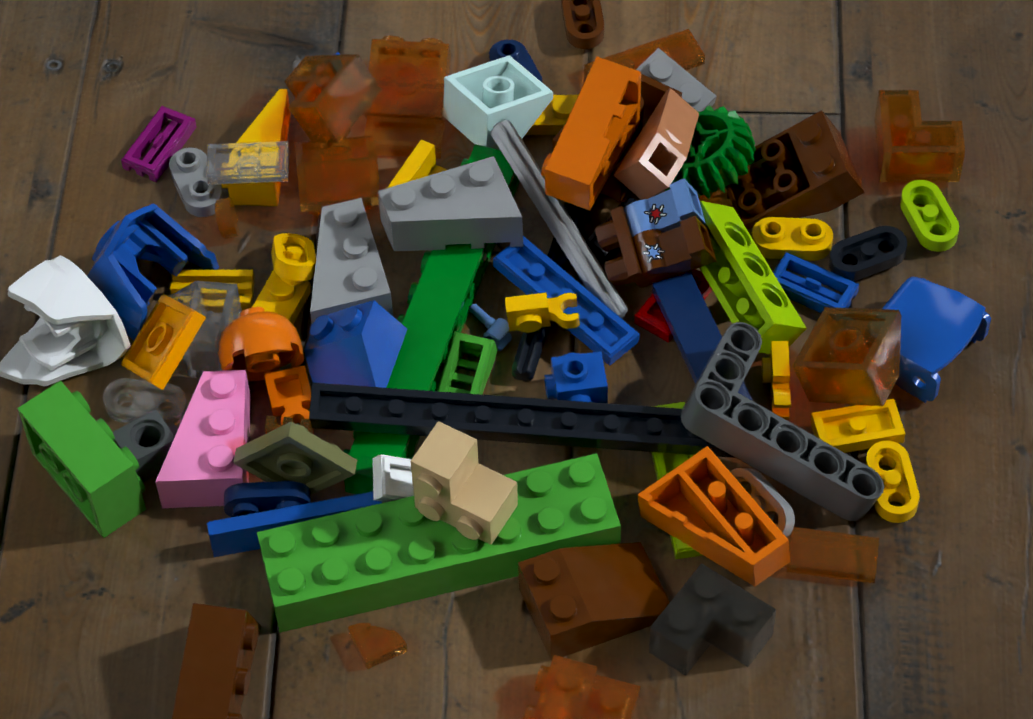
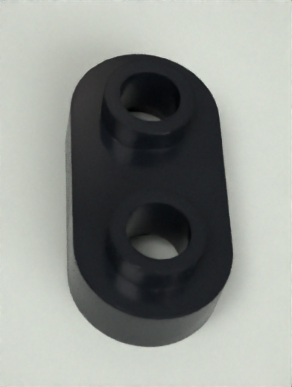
M879 226L841 240L831 249L829 259L830 271L851 281H857L895 267L905 258L907 238L898 228ZM880 250H888L890 252L883 253Z

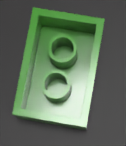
M60 380L17 408L32 454L103 538L146 510L142 492L146 489L136 473V470L140 467L137 459L126 446L120 449L113 441L115 437L112 430L102 418L96 421L90 415V407L79 391L76 390L71 393Z

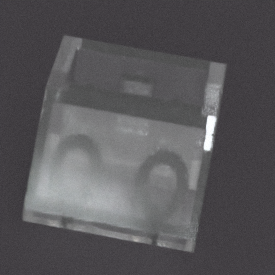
M194 281L169 296L206 317L172 376L201 378L203 371H222L219 358L221 354L220 339L222 332L233 320L240 317V312L242 311L237 284Z

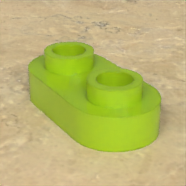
M914 180L905 185L902 190L900 207L920 244L926 249L936 252L952 248L957 241L959 222L939 187L927 180ZM915 204H922L924 207H919Z

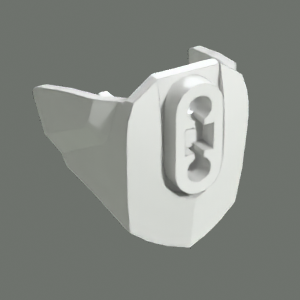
M61 255L40 263L8 288V296L25 304L24 308L27 311L34 312L40 318L26 334L20 336L19 341L1 360L0 377L20 384L48 386L60 380L108 366L120 359L131 347L126 330L117 311L85 273L73 262Z

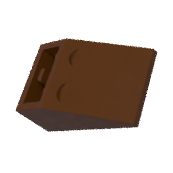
M822 110L756 145V151L753 154L755 162L747 166L748 174L738 176L737 185L729 184L726 186L732 206L746 229L753 228L759 220L767 217L801 218L829 212L865 193L840 132Z

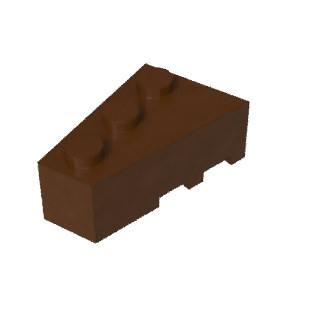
M193 603L172 719H243L242 714H240L244 696L248 693L251 676L250 670L261 630V625L247 610Z

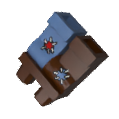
M685 178L669 184L670 190L656 196L635 201L625 208L620 206L610 210L613 220L595 228L598 243L605 252L618 247L621 248L623 256L605 262L607 277L614 286L635 282L640 288L652 285V282L661 281L717 262L708 229L705 227L706 222L697 191Z

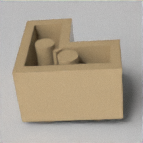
M438 421L410 461L415 508L430 520H441L456 527L463 536L469 539H480L492 545L518 506L517 482L478 463L477 439Z

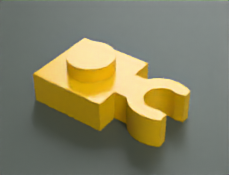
M771 341L770 357L762 358V383H770L771 411L785 420H789L791 393L789 387L788 341Z

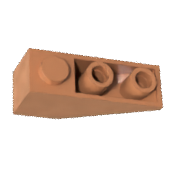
M671 88L667 89L613 176L641 200L648 199L669 188V184L673 182L687 159L699 113Z

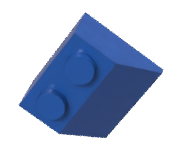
M375 300L317 317L310 327V336L304 349L312 383L386 388L407 328Z

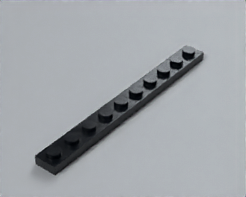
M312 383L309 428L428 436L439 421L477 440L695 455L708 446L717 457L735 458L686 429L681 421L682 409Z

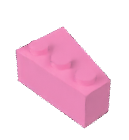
M246 370L203 371L155 481L162 508L224 506V492L228 487L239 483H249V472L233 463L236 448L250 442L251 395Z

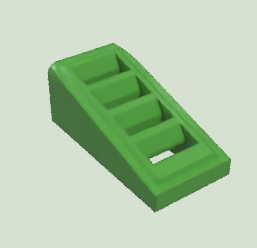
M454 332L437 391L482 395L498 351L495 341ZM463 354L480 357L479 363L462 359ZM458 367L476 371L475 377L457 373ZM453 381L472 385L470 391L451 386Z

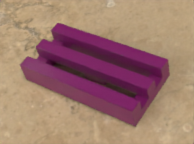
M161 106L121 159L123 169L130 171L133 168L137 175L143 177L145 174H148L150 180L157 182L169 166L171 157L181 150L197 128L195 118ZM168 119H171V122L168 124L163 133H159V131L162 129V127L165 125ZM153 141V146L151 147V149L148 151L145 157L142 160H140L139 158L141 157V155Z

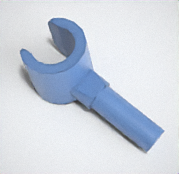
M477 304L470 306L469 311L488 329L483 334V338L494 340L498 351H502L512 340L511 334L508 333V322L503 318L495 320Z

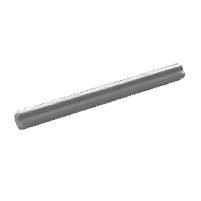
M508 120L497 123L491 131L493 139L583 284L595 297L620 318H623L628 311L627 306L609 281L605 271L561 201L545 194V177L541 175L540 167L513 124Z

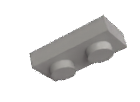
M659 48L636 69L641 71V74L682 92V98L698 112L704 111L707 106H712L715 103L717 96Z

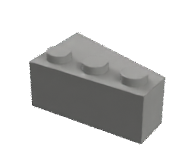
M494 156L378 191L381 223L393 251L446 250V245L471 244V249L484 248V243L510 242V247H523L522 215Z
M362 198L322 207L310 308L312 324L317 317L375 300L393 316L391 291Z

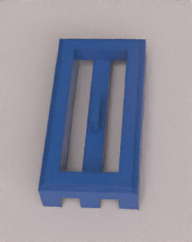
M787 252L773 271L790 300L837 321H841L845 309L848 310L852 298L856 297L859 290L858 283ZM786 269L792 270V271H794V272H796V273H798V274H801V275H803V276H805V277H807V278L804 279V278H802V277H800V276H798V275H795V274H793V273H791V272H789V271H786ZM821 284L826 285L844 294L840 295L834 291L822 287Z

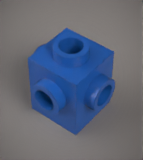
M601 351L583 354L567 353L563 356L551 357V374L544 375L547 399L608 403V384Z

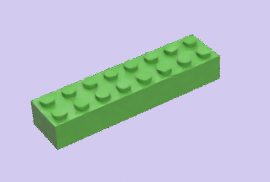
M598 454L505 474L504 476L517 482L518 506L492 545L480 539H469L463 536L456 527L441 520L433 521L426 518L415 508L414 496L257 532L279 632L519 576L518 562L559 548L620 544L621 524Z

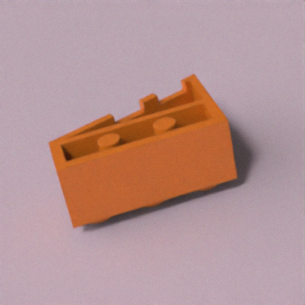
M596 56L553 152L549 153L544 160L541 175L545 177L546 195L590 211L640 124L641 71Z
M708 446L637 494L640 515L643 519L669 535L678 538L683 543L692 547V549L754 587L790 562L788 538Z

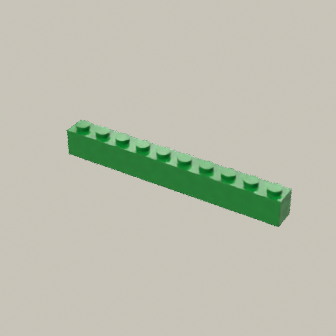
M475 144L470 158H464L460 166L494 156L514 198L520 181L501 150ZM484 243V248L471 249V244L446 245V250L425 251L421 262L420 272L422 275L419 283L413 282L409 290L407 299L408 310L405 315L400 314L397 319L407 328V332L386 388L437 391L454 332L461 333L470 312L469 308L473 304L496 243ZM353 431V438L355 440L351 449H345L343 452L357 459L355 475L344 480L345 492L352 494L373 492L372 458L382 454L412 459L421 436Z

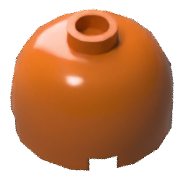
M251 307L241 311L240 317L233 320L222 332L219 341V358L222 371L246 370L248 381L264 380V374L280 371V367L291 363L292 368L299 367L304 362L301 339L296 327L284 316L275 312H265V309L262 307Z

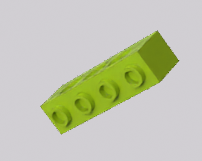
M700 201L706 222L705 227L708 229L717 262L700 267V270L732 324L744 322L757 329L762 339L759 353L770 354L771 341H788V347H790L807 328L734 207Z

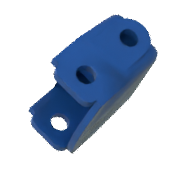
M910 277L868 324L866 335L858 344L859 351L869 363L881 370L898 387L926 403L927 400L933 401L938 395L941 378L937 372L951 363L970 341L975 343L977 340H984L988 334L991 317L985 312L986 307L958 291L932 283L924 278Z

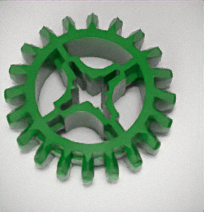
M709 105L704 111L698 112L699 117L687 159L672 182L674 183L685 178L697 191L698 198L701 195H705L710 199L712 193L719 190L725 193V187L729 184L737 185L738 176L748 174L747 166L755 162L753 157L756 151L755 141L748 123H745L744 119L738 116L735 110L728 112L724 106L714 111Z

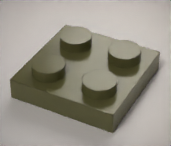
M289 422L236 448L233 463L266 482L295 481L303 483L309 487L312 495L355 475L357 459L341 451L337 445L328 443L310 433L304 426Z

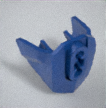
M154 203L126 215L121 221H117L109 228L96 247L92 257L94 264L87 275L117 311L127 335L133 341L146 322L147 307L150 304L149 299L157 290V287L139 272L136 262L138 259L158 262L171 275L175 276L182 271L187 261L205 270H217L219 268L215 254L207 250L203 243Z

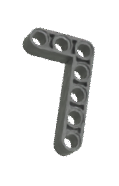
M736 322L731 324L711 354L681 411V421L685 428L848 521L863 519L883 493L884 483L881 476L867 465L738 393L761 348L762 339L757 329L747 323Z

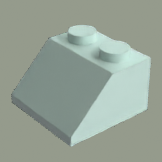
M509 55L445 76L443 117L474 144L500 150L491 135V131L494 129L493 126L508 120L513 124L522 139L552 101L553 91Z

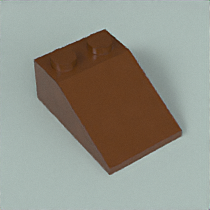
M641 542L559 548L518 562L519 590L551 661L675 618L671 604Z

